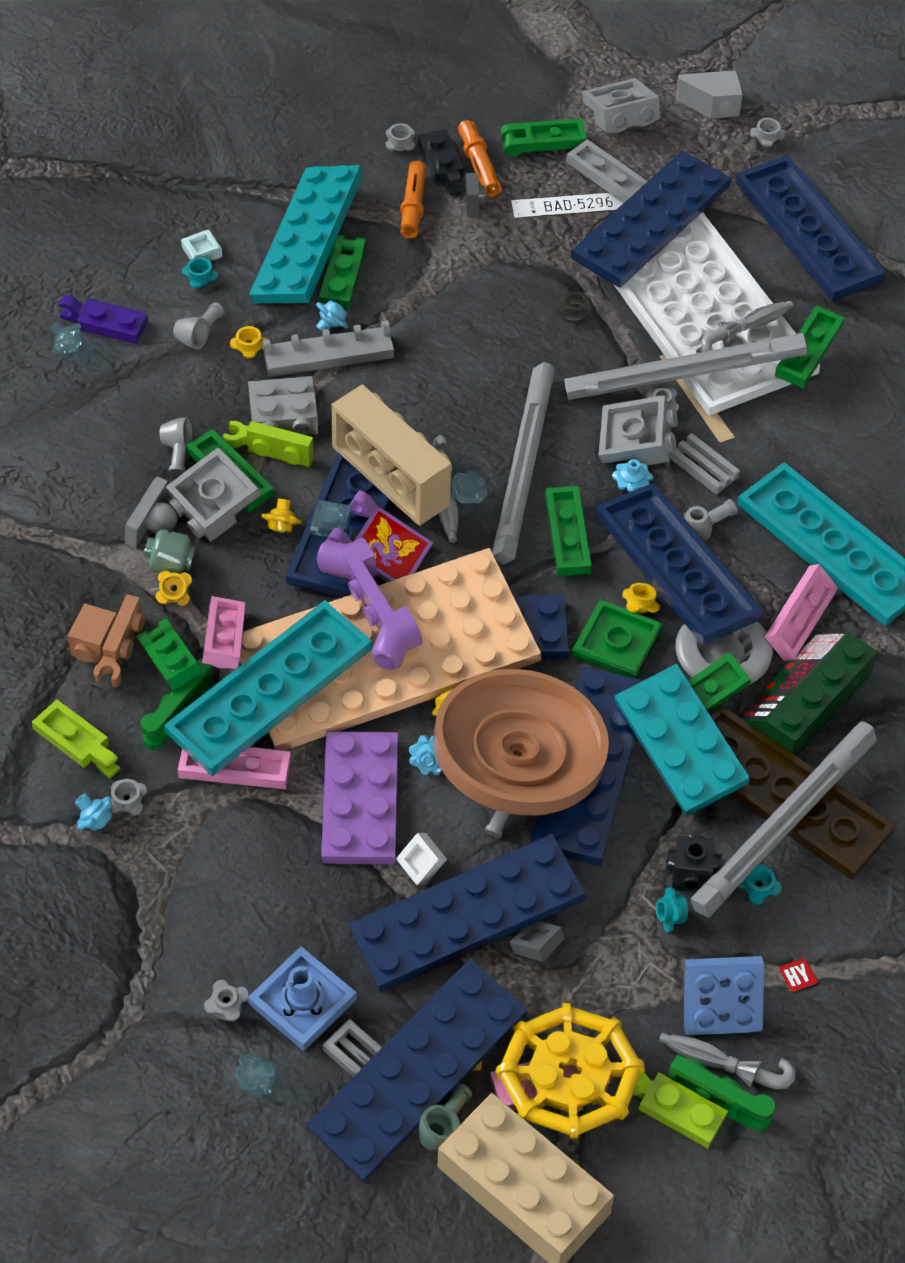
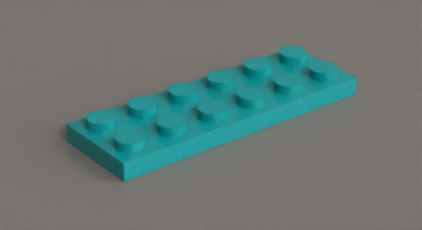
M360 165L314 166L305 168L249 293L253 304L309 303L364 175Z
M785 462L738 496L737 505L810 565L820 564L840 590L884 626H887L905 611V558Z
M324 600L164 725L165 732L213 777L373 649L372 640Z

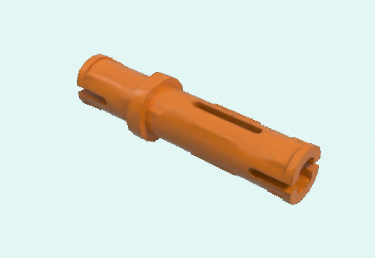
M465 120L458 126V132L464 142V153L470 158L475 173H478L480 184L484 185L485 195L496 196L501 192L502 185L487 154L486 141L480 137L476 123Z
M413 161L409 164L405 198L400 206V214L402 216L400 233L405 238H415L418 235L419 222L424 214L422 200L426 165L420 161Z

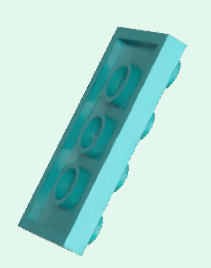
M677 664L614 696L615 703L686 817L749 784V776Z

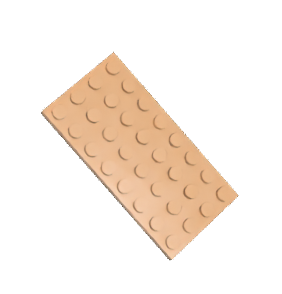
M490 548L378 585L393 611L405 606L407 607L421 633L422 645L407 651L401 667L394 670L379 667L372 658V650L268 732L274 749L285 751L325 737L326 732H339L431 700L446 690L454 689L468 678L484 672L501 669H519L541 661V652ZM349 595L328 602L371 639L374 647L380 631L376 625L372 627L369 625L363 611L365 606L361 600L355 601L353 596ZM314 608L243 631L239 659L241 665Z

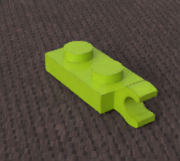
M230 421V433L236 435L223 434V439L232 448L248 445V451L259 456H267L286 461L292 465H301L309 468L314 459L313 437L254 421H251L249 426L243 425L238 421Z
M58 699L32 721L34 731L83 768L92 761L99 771L109 779L121 770L115 764L118 757L112 751L106 749L109 746L108 737Z
M659 1072L654 1081L650 1080L645 1073L641 1074L633 1092V1095L642 1099L638 1110L707 1149L728 1113L722 1107Z

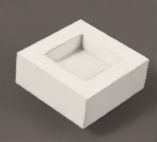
M417 833L396 858L416 885H426L447 860L427 833Z

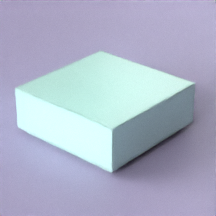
M209 229L181 239L182 248L190 260L196 257H204L212 261L222 257V249Z

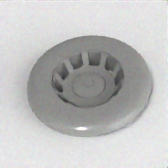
M755 622L703 646L688 627L683 624L678 632L675 644L677 658L683 669L691 677H694L730 652L751 679L750 684L759 680L768 670L772 661L773 649L765 638L766 630L759 622Z

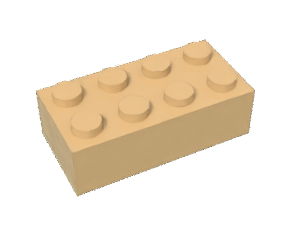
M362 384L332 403V447L416 524L421 526L450 506L452 465L446 454L438 452L430 445L422 433L413 430L399 413H394L386 406L378 394L372 393Z
M493 1093L438 1148L437 1167L548 1263H567L611 1214L614 1195Z

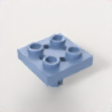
M302 946L248 996V1004L303 1051L357 1000L356 991ZM313 1009L315 1013L319 1012V1009L322 1011L319 1015H313L311 1013ZM291 1010L295 1012L292 1016H286L284 1014L285 1012L291 1014Z
M762 956L685 960L684 1031L686 1035L762 1032L764 961ZM726 1013H729L725 1018L719 1017L720 1014L726 1015Z

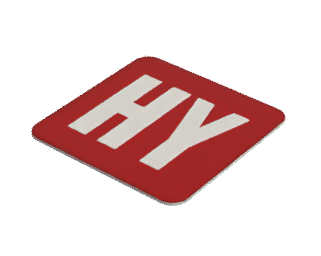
M805 958L779 967V971L791 992L817 983V979Z

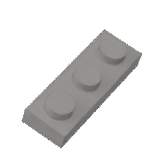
M588 139L567 153L566 163L623 203L648 182Z

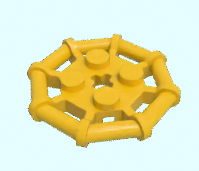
M562 1003V1007L529 1021H518L513 1026L514 1034L503 1061L496 1067V1077L502 1080L518 1111V1115L526 1122L570 1135V1139H578V1135L617 1118L623 1120L629 1114L628 1106L639 1076L645 1071V1065L643 1060L638 1059L621 1028L622 1022L616 1017L609 1019L571 1007L570 1003ZM571 1023L601 1033L594 1039L573 1032ZM563 1024L564 1032H553L543 1041L536 1036V1034ZM610 1041L622 1062H610L605 1046ZM528 1045L535 1051L530 1065L518 1066L523 1050ZM574 1065L581 1073L572 1074L571 1078L564 1077V1070L561 1068ZM611 1077H622L616 1095L610 1096L606 1090ZM520 1081H530L532 1086L534 1085L537 1090V1096L533 1100H529ZM591 1102L592 1106L597 1103L603 1106L580 1117L577 1116V1112L583 1110V1106ZM547 1105L568 1112L569 1118L542 1108Z

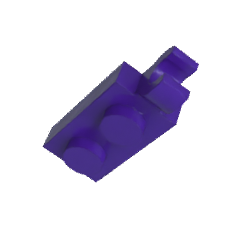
M63 295L59 302V307L63 308L60 317L68 321H77V328L79 330L134 344L138 343L148 323V316L145 312L89 298L85 305L70 295Z

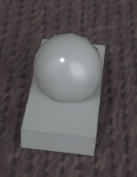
M157 476L150 484L126 523L125 544L137 548L147 530L157 534L161 529L172 531L178 521L177 514L172 506L164 503L167 494V480Z

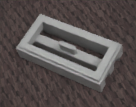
M692 433L687 436L686 442L682 440L678 443L676 452L670 453V459L716 495L739 478L740 470ZM684 453L691 457L694 461H696L698 465L691 461L688 457H686ZM708 472H710L712 475L718 478L721 482H718L715 478L709 475Z
M349 1019L323 1044V1051L354 1077L362 1068L341 1051L336 1044L338 1043L362 1066H365L370 1058L345 1037L348 1033L373 1055L382 1047Z

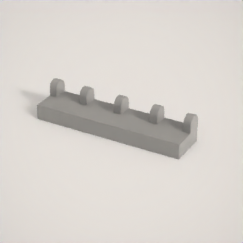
M388 320L381 321V327L361 330L360 325H354L353 332L330 335L328 329L322 330L321 337L299 340L298 334L291 335V341L271 344L269 339H263V353L269 377L394 358V348L390 337Z

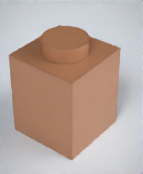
M84 603L67 635L71 656L83 662L99 663L103 657L102 648L117 617V613Z

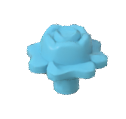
M332 300L326 304L317 302L316 306L320 309L319 314L321 320L316 325L317 328L321 331L328 330L331 327L348 328L347 323L344 321L347 312L341 305L336 302L334 303Z
M631 459L628 463L618 464L616 467L617 471H614L612 474L613 479L618 483V488L628 492L649 485V482L653 480V475L648 471V466L644 463L640 464L636 459Z
M425 735L420 736L418 742L409 747V753L412 755L409 761L410 764L418 767L423 775H428L430 772L434 775L441 774L442 769L434 752L433 736L430 739Z
M86 793L81 795L75 801V804L82 810L80 819L77 821V829L90 828L92 831L103 828L112 817L110 810L112 805L111 797L91 800Z

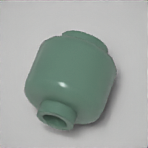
M161 529L157 532L155 539L148 537L143 557L149 559V569L153 572L161 573L167 570L170 573L181 574L183 571L189 572L195 546L190 545L189 536Z

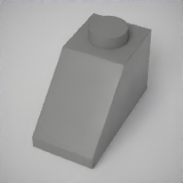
M736 70L678 75L676 100L710 119L739 117L743 94Z

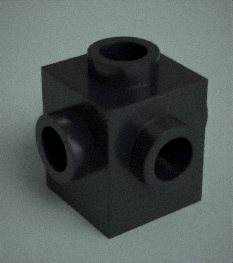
M700 835L677 836L675 849H668L666 871L673 872L672 888L674 890L697 892L720 869L721 855L714 854L715 839H707Z

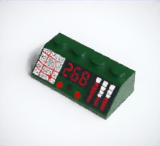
M849 632L815 633L800 649L795 659L790 660L738 716L797 756L870 677L878 651Z

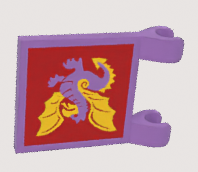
M363 491L357 492L349 504V510L356 515L369 519L355 540L363 537L373 551L376 560L377 577L385 582H390L414 574L433 542L377 506L367 493ZM339 528L333 529L327 540L343 544L352 542L348 535Z

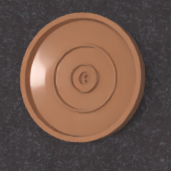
M501 669L484 672L468 678L446 696L438 710L433 745L436 759L445 776L459 791L470 799L488 808L509 814L544 815L567 809L591 793L602 776L608 754L609 740L601 715L595 706L574 687L555 677L535 671Z

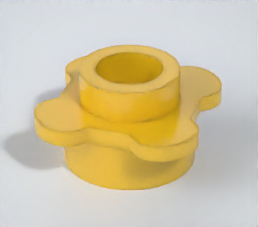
M245 326L237 331L236 338L230 340V347L239 350L245 358H253L260 349H263V339L267 338L261 337V332L257 328Z
M167 570L162 571L158 575L160 590L156 593L157 601L161 604L175 602L179 606L187 605L190 601L188 586L192 583L191 576L186 572L178 574L170 573ZM176 585L177 590L172 591L171 586Z
M635 583L622 593V597L627 600L626 609L630 612L644 614L648 611L655 613L659 610L660 605L655 602L656 590L649 584Z

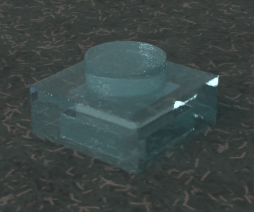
M318 500L310 525L311 534L328 537L335 528H339L346 533L351 517V506Z

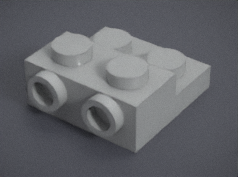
M636 78L582 91L583 103L594 111L595 123L606 133H619L631 126H647L660 119L659 96Z
M312 376L248 381L252 421L303 435L318 434V417Z
M665 395L603 406L599 444V458L602 464L636 459L640 464L644 463L646 465L669 462L670 453L676 452V439L673 432H671V427H677L678 417L675 408H670Z
M219 448L212 451L166 486L170 496V500L167 503L174 508L177 517L180 518L185 515L190 520L187 522V525L197 538H201L204 535L210 542L237 523L234 515L260 496L258 488Z

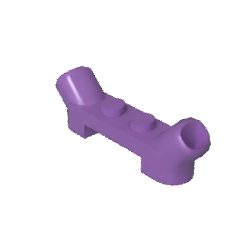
M363 537L348 544L326 540L321 544L317 556V564L320 571L349 579L348 586L355 601L361 600L364 604L363 611L371 627L376 625L380 631L371 654L375 664L387 670L398 669L401 667L406 652L423 643L421 633L414 618L406 606L396 611L391 609L373 577L377 576L375 555Z

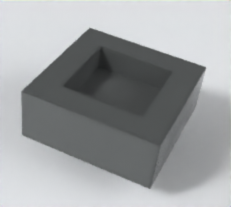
M465 173L467 217L479 216V204H485L484 185H479L478 173Z
M538 921L523 928L510 941L513 954L543 962L565 938L561 927Z

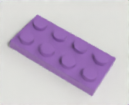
M326 732L322 864H395L398 732Z

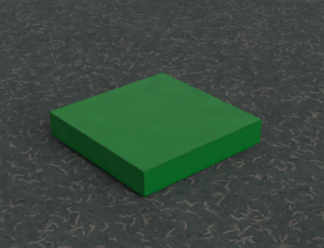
M600 599L572 649V657L614 674L637 679L662 632L663 623Z

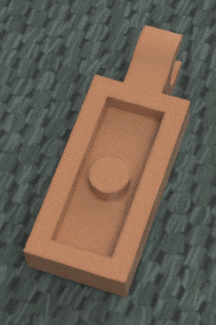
M126 594L102 648L103 657L94 668L95 683H100L101 678L105 674H113L111 677L112 687L117 688L122 681L121 666L124 660L130 659L136 632L140 633L145 624L146 615L142 612L140 597Z

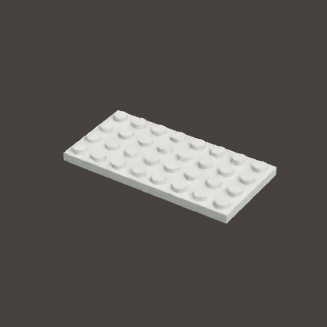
M703 212L621 288L614 285L667 359L701 353V340L705 334L719 328L717 325L719 321L735 322L738 319L744 318L756 308L773 304ZM780 316L765 326L748 328L745 331L738 332L728 344L726 340L718 341L712 344V349L717 350L794 335L796 333L785 318ZM780 360L682 379L708 416L791 384L774 376L775 369ZM820 364L818 365L812 376L819 374Z

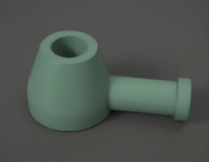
M459 1084L452 1091V1095L444 1106L433 1105L424 1111L419 1122V1140L425 1148L437 1150L460 1126L457 1114L472 1097V1091L469 1087Z

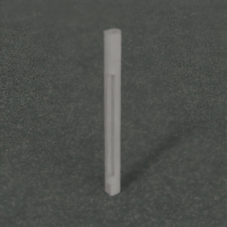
M799 333L566 378L564 381L568 400L804 356L807 355V347L804 334Z
M546 362L536 366L532 371L492 554L495 560L503 565L515 559L555 374L554 367Z
M859 722L716 874L691 897L695 912L709 918L831 787L877 741L874 728L870 724Z

